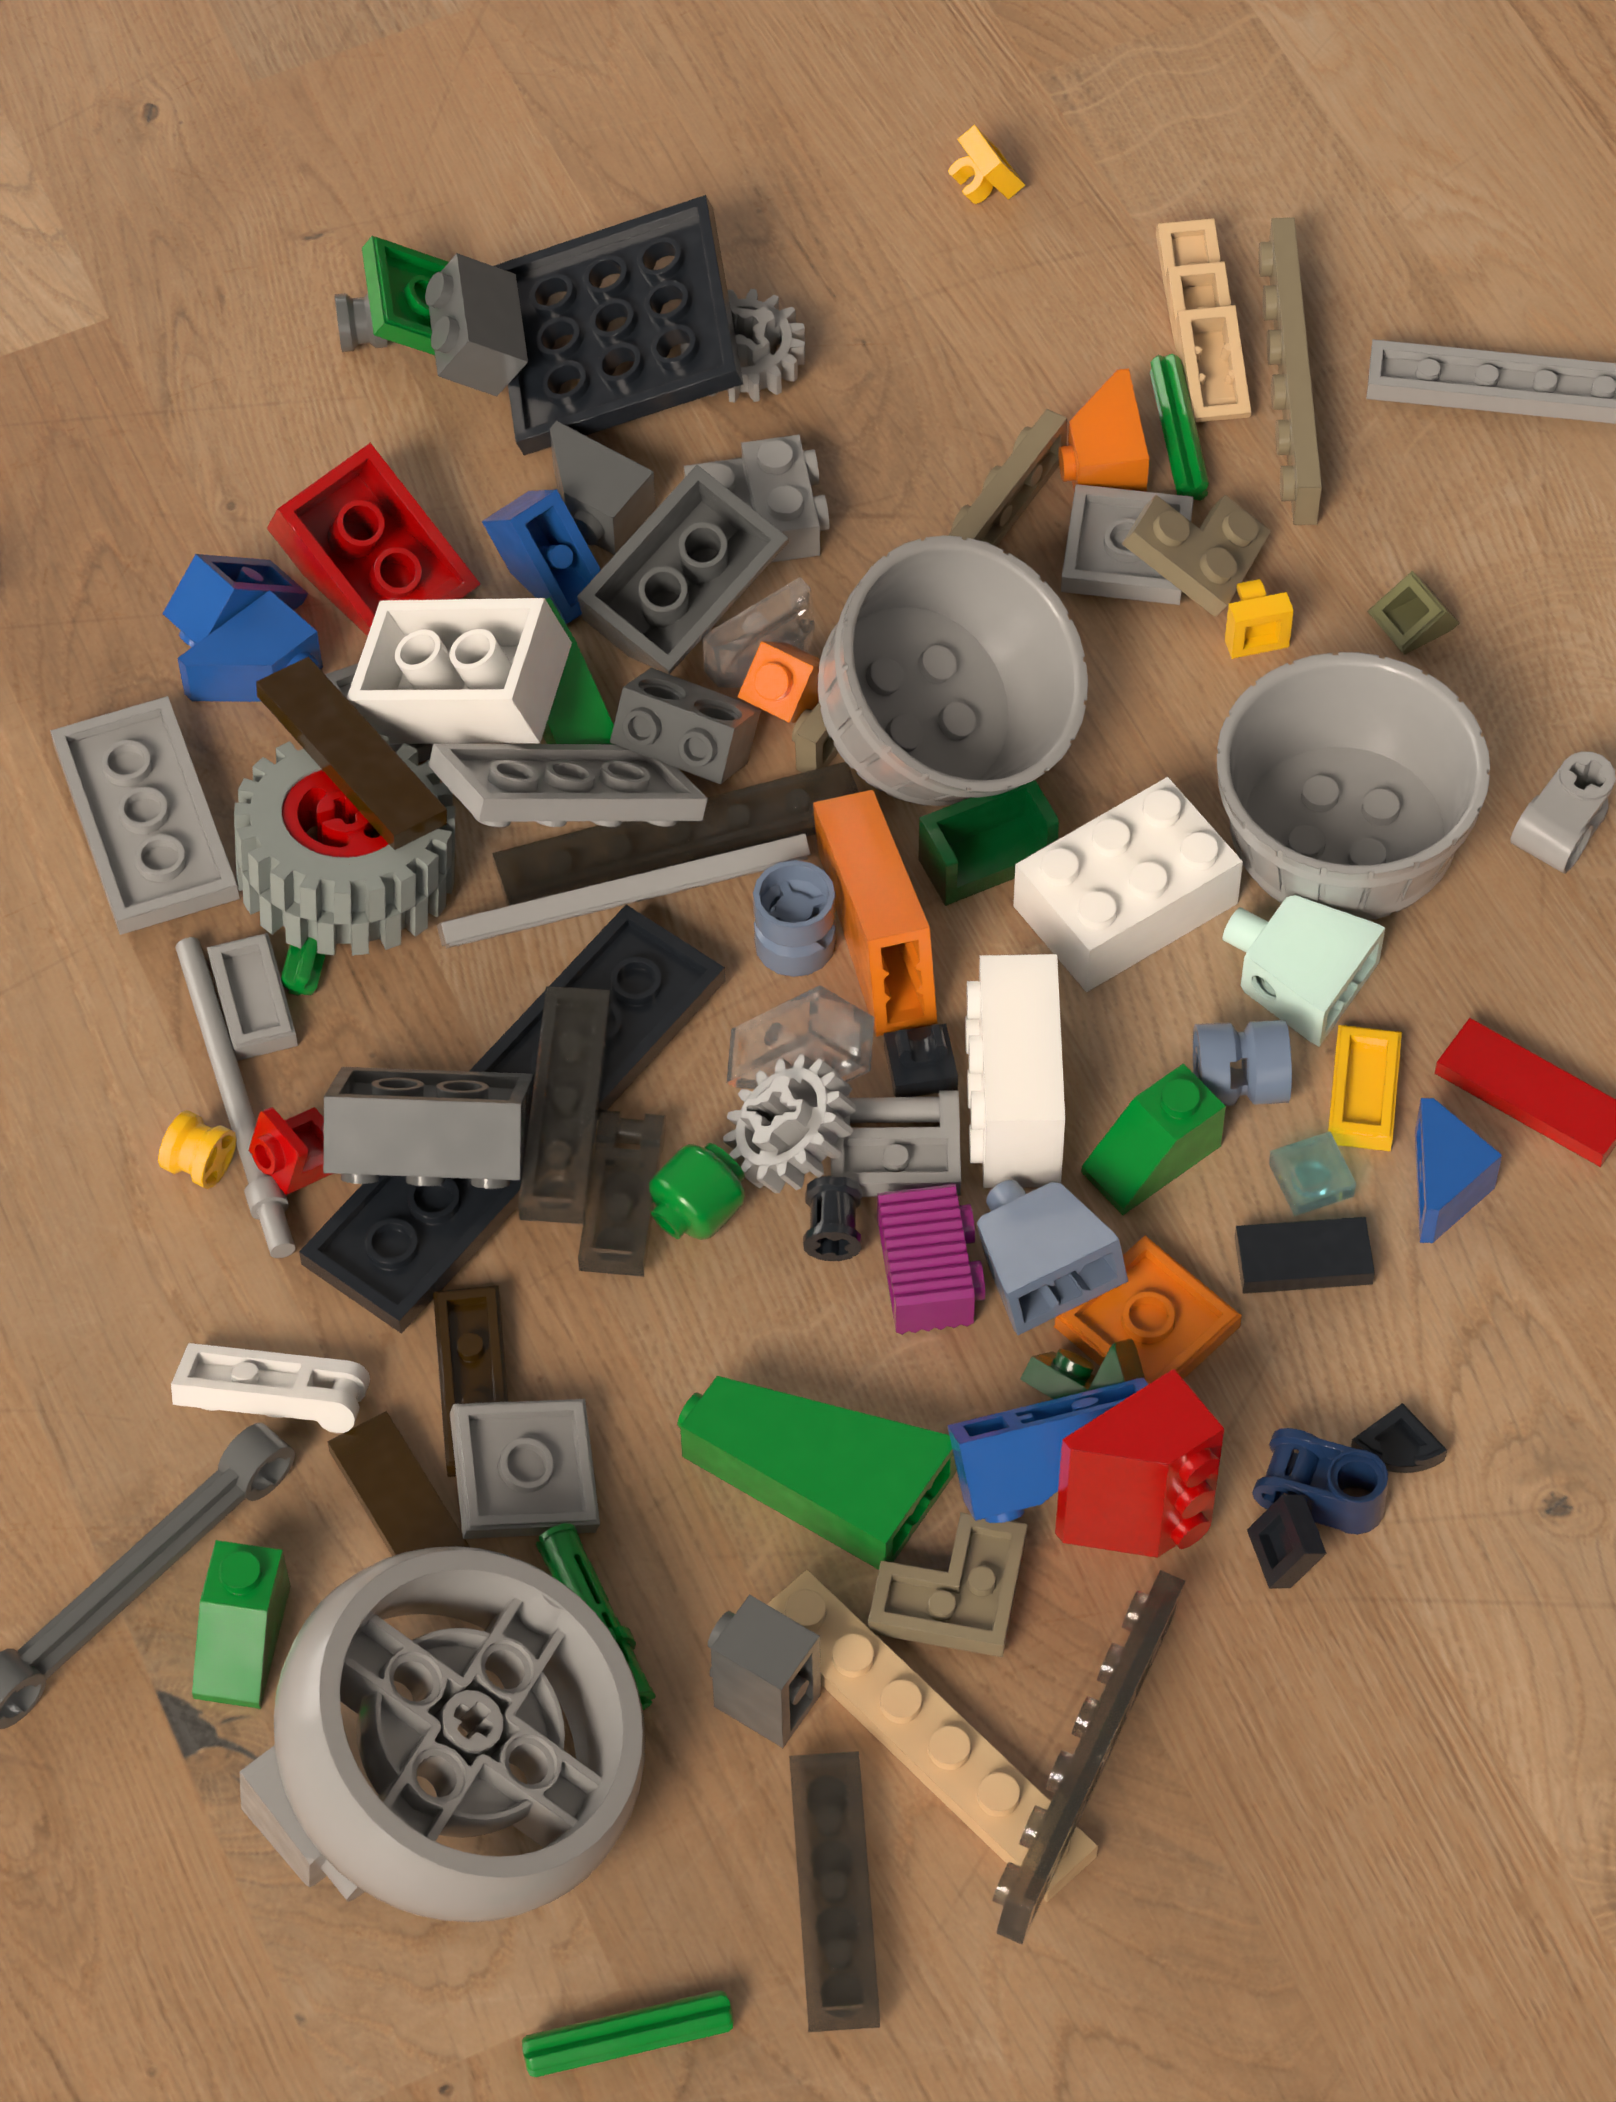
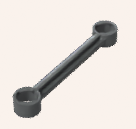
M256 1423L247 1427L228 1445L221 1456L218 1470L23 1647L18 1651L15 1649L1 1651L0 1729L9 1728L23 1719L41 1698L46 1687V1680L241 1502L246 1498L250 1501L259 1500L273 1491L289 1472L295 1458L294 1449L264 1423Z

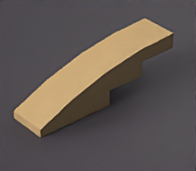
M1215 219L1159 223L1157 225L1156 238L1176 353L1182 361L1195 423L1248 418L1251 416V406L1236 306L1231 305L1225 261L1221 262Z

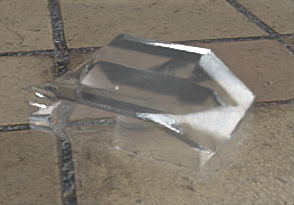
M799 577L709 631L703 637L704 672L718 687L741 688L761 641L788 643L808 652L815 630L811 588Z

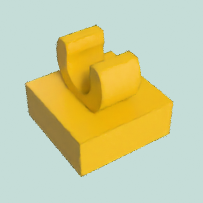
M975 124L957 139L969 156L956 160L950 166L948 172L960 185L975 175L973 181L962 190L963 194L973 204L984 201L990 195L993 186L1008 200L1025 186L1001 150Z
M1260 579L1237 583L1236 589L1241 601L1228 604L1225 643L1231 659L1288 648L1294 610L1287 592L1266 596L1264 585Z

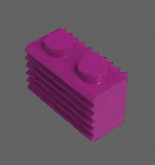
M955 1184L877 1193V1222L896 1333L903 1335L908 1331L916 1333L921 1329L925 1331H930L933 1328L942 1330L947 1326L956 1328L959 1325L968 1327L973 1324L975 1301L985 1300V1282L981 1261L969 1262L966 1244L975 1243V1226L971 1205H959Z

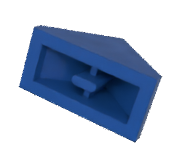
M1421 1098L1415 1127L1420 1243H1434L1495 1189L1502 1155L1434 1098Z

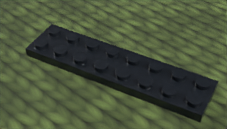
M626 904L469 1070L470 1072L534 1074L527 1162L521 1179L510 1180V1185L504 1188L486 1189L472 1186L471 1179L445 1178V1183L441 1185L415 1186L406 1183V1176L380 1175L379 1181L362 1184L299 1251L301 1265L402 1334L433 1300V1293L441 1291L725 983V967Z

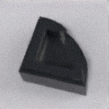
M1403 1403L1354 1437L1351 1443V1448L1367 1450L1377 1455L1385 1464L1387 1471L1395 1473H1414L1430 1469L1445 1461L1447 1449Z

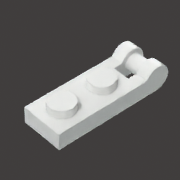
M188 1343L171 1383L173 1405L197 1407L210 1411L224 1410L260 1414L273 1418L287 1417L314 1420L329 1432L345 1433L355 1424L360 1408L358 1402L365 1397L370 1376L364 1366L348 1360Z

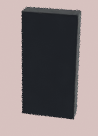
M1366 1217L1236 1226L1235 1244L1243 1294L1373 1285L1375 1271Z

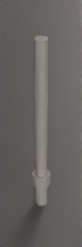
M194 937L180 940L175 948L232 1131L236 1134L237 1149L248 1181V1185L244 1190L252 1217L260 1220L270 1255L273 1258H284L291 1255L296 1249L285 1215L289 1203L286 1194L281 1190L274 1178L264 1174L257 1167L252 1154L248 1151L256 1126L255 1116L200 941Z

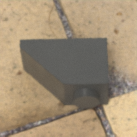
M556 421L550 428L553 468L559 494L587 545H596L615 555L656 509L654 471Z

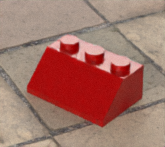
M1174 1368L1062 1439L1055 1534L1062 1543L1158 1558L1175 1546H1178L1179 1549L1192 1546L1210 1529L1224 1428Z

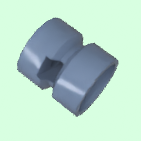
M791 860L779 862L767 868L756 880L753 891L754 942L757 956L767 968L777 974L791 977L810 975L826 965L833 955L836 944V925L834 920L835 891L833 882L824 870L809 862Z
M1285 1020L1252 1021L1247 1024L1242 1032H1237L1230 1022L1195 1024L1193 1029V1073L1225 1106L1235 1105L1242 1095H1246L1254 1105L1289 1103L1292 1089V1061L1287 1022ZM1242 1060V1069L1230 1067V1062Z

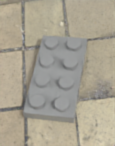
M168 696L50 730L58 759L120 935L240 899L237 883Z
M433 744L429 767L472 813L474 818L478 822L492 827H506L511 822L535 821L549 827H562L567 824V821H591L607 827L620 826L623 821H647L657 826L670 827L676 825L677 821H702L708 799L678 768L617 745Z

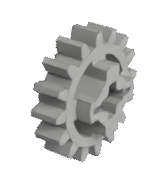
M732 289L727 290L743 378V385L727 389L729 402L735 403L740 393L748 392L753 402L760 401V390L765 388L776 395L782 393L781 378L795 382L798 378L797 365L805 364L804 324L796 323V310L793 307L784 308L779 311V297L776 295H772L765 302L758 301L756 289H750L746 299H738ZM688 343L681 344V354L688 348ZM779 344H781L780 347H779V349H778L777 352H776V346L779 345Z
M799 1054L793 1066L784 1058L778 1059L775 1066V1074L770 1077L763 1071H758L756 1073L758 1086L753 1092L741 1089L738 1093L741 1100L744 1101L741 1110L728 1112L727 1119L736 1125V1129L723 1136V1142L733 1149L729 1155L742 1168L745 1178L759 1189L765 1185L772 1192L780 1193L785 1182H787L795 1190H799L804 1183V1174L809 1171L820 1178L824 1175L821 1162L827 1156L839 1159L842 1154L840 1149L835 1146L838 1138L852 1135L853 1128L843 1121L845 1117L850 1116L856 1111V1105L847 1098L852 1091L851 1086L820 1058L813 1062L805 1054Z

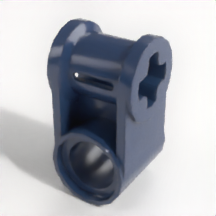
M1281 1428L1274 1431L1269 1443L1273 1453L1265 1477L1257 1480L1252 1492L1254 1499L1260 1506L1268 1509L1284 1493L1288 1495H1304L1315 1523L1339 1529L1348 1534L1357 1535L1370 1532L1380 1524L1385 1512L1388 1472L1385 1464L1377 1455L1367 1450L1355 1449L1320 1439L1303 1430ZM1349 1487H1361L1370 1494L1362 1497H1353L1344 1493L1343 1490Z

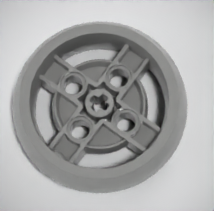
M457 1546L425 1548L404 1552L383 1559L363 1569L337 1586L318 1604L295 1638L281 1671L274 1708V1741L279 1774L292 1810L306 1835L328 1862L355 1886L390 1906L422 1917L457 1922L495 1921L521 1915L565 1895L587 1879L604 1861L629 1821L640 1790L646 1743L644 1714L633 1673L618 1643L598 1615L562 1582L529 1563L494 1551ZM403 1615H441L469 1622L485 1630L448 1628L410 1640L384 1620ZM486 1670L495 1673L500 1678L504 1689L495 1686L489 1680ZM394 1681L405 1685L410 1690L413 1701L402 1697L397 1692ZM340 1702L358 1714L357 1744L359 1755L367 1777L379 1794L378 1796L367 1783L350 1750L344 1731ZM560 1704L572 1733L576 1759L564 1751L565 1731ZM459 1725L467 1731L466 1737L462 1736L457 1730ZM509 1763L521 1769L525 1774L527 1784L519 1781L512 1774ZM417 1776L427 1779L433 1785L437 1797L427 1794L420 1787ZM513 1825L543 1848L522 1855L484 1856L444 1846L436 1842V1839L439 1835L457 1838L476 1837Z

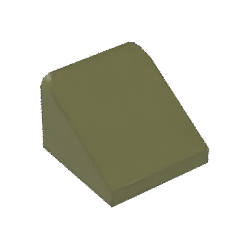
M1413 571L1367 611L1404 655L1450 632L1460 624L1430 587Z

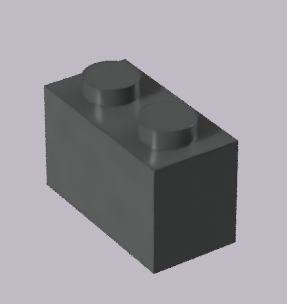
M456 253L441 272H437L432 276L425 293V300L429 306L432 328L431 346L435 351L437 374L444 379L498 396L528 362L516 274Z
M749 1594L736 1614L727 1611L722 1615L713 1628L708 1640V1647L711 1649L712 1666L709 1675L713 1681L714 1707L784 1748L821 1696L820 1636Z

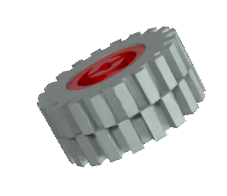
M380 735L389 745V737ZM289 741L276 748V764L262 757L253 766V781L246 778L243 779L238 789L239 803L235 802L234 806L238 890H243V903L250 915L260 911V926L272 935L284 926L286 943L300 949L307 940V937H311L317 940V953L335 955L336 944H351L352 956L369 954V941L380 939L385 950L401 945V930L404 928L415 937L428 928V913L439 917L446 907V893L452 894L455 870V806H453V793L449 791L444 783H440V778L429 767L430 760L418 766V750L405 743L396 752L446 807L447 824L394 850L381 835L374 838V827L304 749L297 750ZM313 826H317V841L306 833Z

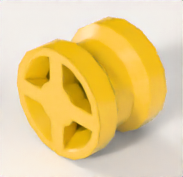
M185 1110L173 1120L162 1139L158 1155L159 1167L173 1174L184 1171L191 1175L193 1183L207 1190L213 1188L221 1180L232 1161L236 1148V1134L234 1131L221 1125L210 1128L204 1125L201 1116Z

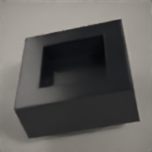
M1282 1495L1247 1529L1269 1589L1291 1588L1327 1554L1304 1495Z

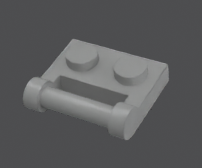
M958 1090L939 1091V1097L849 1098V1095L847 1096L856 1105V1111L843 1120L849 1126L850 1123L939 1122V1127L853 1128L852 1135L838 1138L835 1144L842 1154L839 1159L831 1158V1176L847 1177L857 1181L862 1187V1197L877 1196V1193L950 1184L956 1185L957 1196H961Z

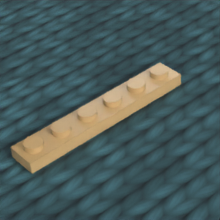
M808 1570L802 1573L767 1604L820 1636L821 1685L1046 1902L1053 1898L1097 1857L1098 1846Z

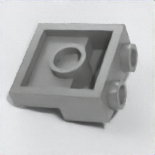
M800 434L742 442V458L684 466V478L696 465H699L789 538L788 544L771 562L820 556V531L830 529L829 513L825 495L813 496L811 485L819 484L817 457L814 449L803 451Z

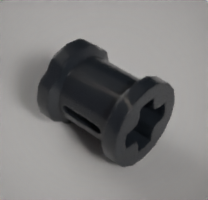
M823 1176L815 1178L807 1184L805 1202L811 1208L810 1229L803 1236V1247L809 1256L824 1261H843L853 1258L861 1251V1234L856 1230V1208L861 1204L862 1187L857 1181L847 1177Z

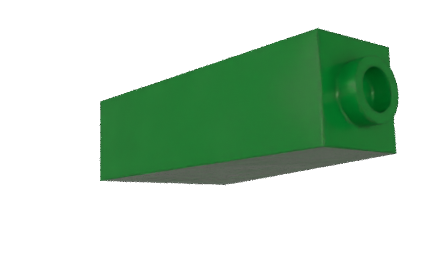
M716 1376L703 1395L696 1392L689 1398L677 1422V1426L680 1428L683 1458L878 1570L881 1560L887 1562L895 1561L957 1472L950 1436L947 1434L721 1376Z

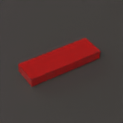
M1471 1018L1467 1020L1436 1062L1434 1074L1599 1167L1603 1165L1616 1146V1099Z

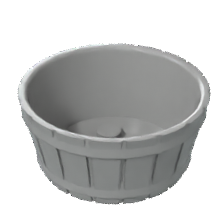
M946 535L926 537L924 541H921L920 538L902 544L888 552L886 557L883 556L871 566L849 595L841 612L839 622L833 628L825 643L818 673V698L824 725L829 737H832L837 751L851 769L854 768L857 771L856 774L876 789L884 791L887 795L899 800L921 805L944 806L955 804L970 797L979 798L999 795L1016 789L1045 774L1044 771L1050 770L1062 759L1072 745L1070 741L1075 740L1083 721L1086 709L1084 701L1087 700L1088 693L1086 662H1083L1085 654L1073 620H1069L1067 616L1069 613L1062 601L1046 581L1042 582L1039 579L1040 575L1012 554H1005L1003 549L987 542L971 538L963 540L960 536Z
M1338 652V655H1333L1332 653L1312 655L1293 661L1294 664L1289 665L1287 663L1270 671L1255 681L1256 685L1254 687L1251 685L1237 699L1229 711L1230 717H1226L1223 723L1217 746L1218 787L1223 806L1230 818V833L1238 857L1243 861V866L1254 881L1268 895L1280 903L1286 897L1297 895L1366 920L1382 918L1391 915L1392 912H1398L1409 907L1430 892L1442 879L1451 865L1455 851L1465 842L1475 826L1487 795L1490 775H1487L1490 771L1489 751L1485 737H1481L1482 730L1474 715L1463 701H1458L1459 697L1430 674L1426 676L1422 673V670L1388 657L1382 659L1379 658V655L1359 652Z

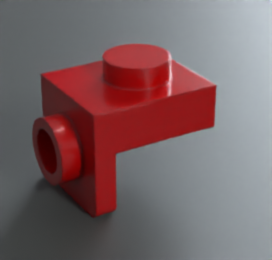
M273 1107L259 1113L248 1151L252 1154L257 1167L264 1174L272 1176L286 1195L334 1174L323 1173L324 1117L315 1107L286 1120Z

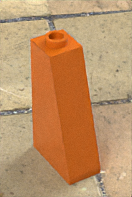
M868 790L813 802L818 853L824 871L833 882L835 908L876 1037L883 1036L887 1032L937 1024L930 927L874 791Z

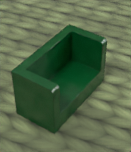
M1036 780L999 795L979 798L970 797L919 817L918 860L944 905L947 906L1015 879V864L1058 840L1059 820Z

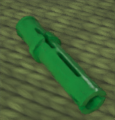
M560 1524L546 1530L539 1536L540 1541H537L535 1544L546 1566L549 1568L552 1577L577 1594L598 1615L611 1632L633 1673L644 1711L653 1703L652 1699H655L656 1695L633 1651L636 1646L635 1639L630 1629L621 1626L596 1571L587 1557L575 1526L572 1524Z

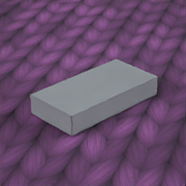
M260 934L207 947L209 961L237 1061L298 1046L269 934Z

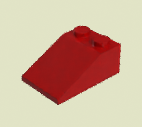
M371 442L280 506L267 526V530L303 576L367 637L380 601L463 599L481 585Z

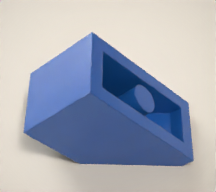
M557 489L528 491L482 521L509 572L535 598L547 599L550 597L566 624L582 614L577 596L601 569Z
M195 554L162 614L180 629L179 637L187 645L193 647L269 590L293 611L304 603L308 593L271 560Z
M270 590L177 658L184 694L191 701L262 702L257 697L256 681L308 656L319 669L323 668L317 630Z

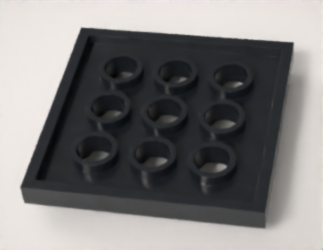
M706 195L494 265V267L516 274L528 362L508 384L515 441L524 456L551 447L550 428L556 421L586 436L743 385L714 209ZM666 256H675L666 267L653 270L659 259ZM612 274H620L615 283L608 287L599 288L605 277ZM558 292H566L563 299L558 303L546 306L551 295ZM675 299L682 300L673 311L660 314L665 303ZM620 317H627L626 322L620 328L605 332L611 321ZM565 335H573L567 345L552 350L558 338ZM682 343L689 344L688 348L681 355L667 358L670 349ZM634 361L633 366L626 373L612 376L619 364ZM572 379H580L574 389L564 394H558L563 383Z

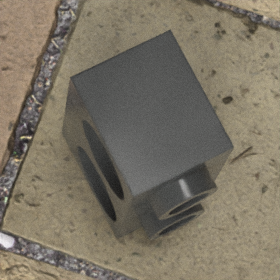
M650 668L623 687L610 743L722 784L748 764L761 709Z

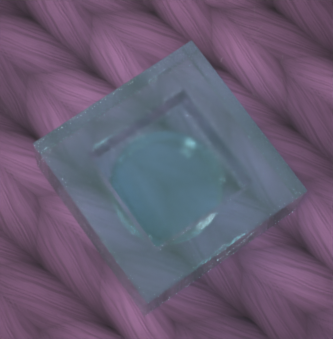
M1331 1132L1270 1151L1269 1166L1294 1216L1354 1197L1356 1182Z

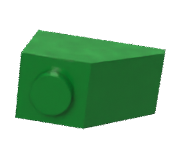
M1183 1063L1133 1098L1083 1163L1081 1173L1122 1215H1125L1221 1147L1226 1106Z
M215 1540L199 1604L192 1686L193 1699L261 1709L291 1587L283 1550Z

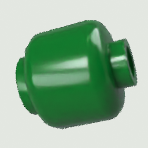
M707 1143L704 1147L695 1144L685 1145L673 1155L649 1182V1193L656 1205L651 1215L666 1233L676 1239H680L684 1234L699 1240L709 1239L743 1205L745 1190L741 1183L745 1179V1174L738 1163L715 1144Z

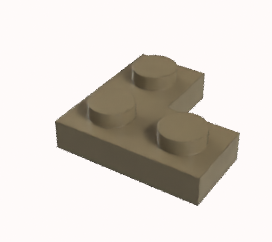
M1155 495L1142 509L1122 545L1216 617L1230 603L1237 591V583H1241L1271 530L1226 495L1212 507L1200 529L1159 496Z
M961 1512L948 1572L881 1560L868 1619V1628L875 1635L1003 1657L1028 1524L1013 1521L989 1523L985 1519L975 1521L971 1514Z

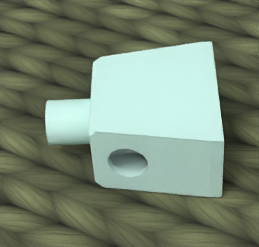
M1293 895L1285 898L1269 922L1239 907L1228 921L1222 939L1246 952L1241 978V988L1280 1020H1285L1288 1026L1308 1041L1320 1047L1379 964L1385 927Z

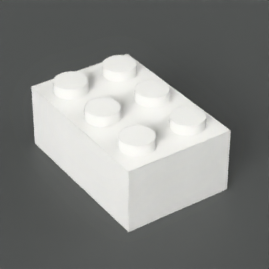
M545 598L380 601L347 699L378 734L389 737V744L540 743L572 642Z
M1166 777L1015 864L1013 906L1053 954H1057L1058 960L1081 987L1088 992L1238 904L1243 861L1176 785Z
M1057 954L980 955L979 981H967L966 987L967 1016H965L966 1054H969L967 1098L968 1108H971V1125H969L970 1163H982L983 1188H994L997 1184L1007 1180L1017 1181L1022 1188L1042 1187L1050 1182L1061 1183L1065 1102Z

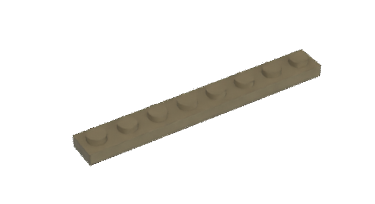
M1046 409L1032 428L1029 426L1025 427L1019 434L1014 444L1013 452L1002 467L995 466L988 474L982 493L972 506H963L953 522L951 533L948 536H960L963 540L971 538L997 547L1058 468V449L1060 446H1067V418ZM820 703L813 710L806 709L800 715L792 732V741L795 742L796 770L818 780L838 754L833 744L834 741L832 737H829L824 725Z

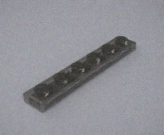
M1160 1570L1149 1594L1139 1590L1136 1591L1122 1624L1123 1629L1131 1632L1124 1647L1116 1643L1111 1644L1097 1677V1681L1106 1684L1099 1700L1090 1696L1086 1697L1071 1733L1081 1738L1074 1754L1061 1750L1049 1776L1046 1790L1055 1793L1047 1810L1035 1805L1027 1821L1019 1845L1029 1849L1022 1865L1019 1866L1009 1861L1000 1878L992 1900L1003 1906L996 1931L997 1934L1023 1944L1173 1622L1186 1582L1185 1580Z

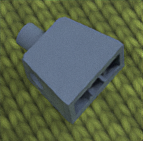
M1007 1180L997 1184L989 1192L986 1203L991 1211L980 1217L977 1221V1227L989 1270L1011 1325L1017 1335L1128 1282L1119 1238L1061 1183L1050 1182L1026 1194L1017 1181Z

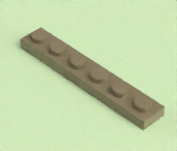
M1271 218L1269 242L1259 243L1258 265L1260 277H1269L1270 285L1263 287L1264 321L1274 320V330H1268L1267 332L1268 365H1278L1279 374H1273L1271 379L1272 409L1282 410L1283 420H1276L1277 455H1287L1288 465L1281 466L1280 497L1281 501H1291L1293 525H1317L1322 484L1295 218Z

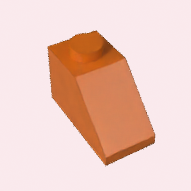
M1129 368L1117 370L1069 421L1068 446L1059 447L1058 458L1061 479L1063 482L1072 481L1074 491L1075 485L1080 484L1147 492L1149 455Z

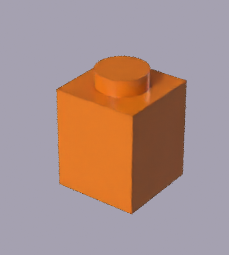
M761 641L738 698L789 723H796L806 709L813 710L819 703L818 673L820 659L788 643Z

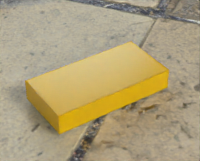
M1338 1025L1326 1144L1391 1151L1402 1032Z

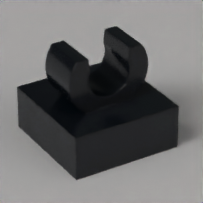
M935 1024L884 1033V1051L895 1097H916L935 1094L944 1090H958V1073L947 1024Z

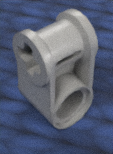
M1581 751L1570 755L1540 795H1537L1528 804L1512 832L1510 843L1564 874L1570 871L1581 856L1589 839L1606 817L1608 796L1611 794L1616 780L1615 770L1611 762L1604 756L1594 752Z

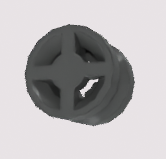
M346 293L335 294L342 352L354 351L358 345L369 343L375 348L388 347L386 339L374 336L368 293L365 297L351 298Z

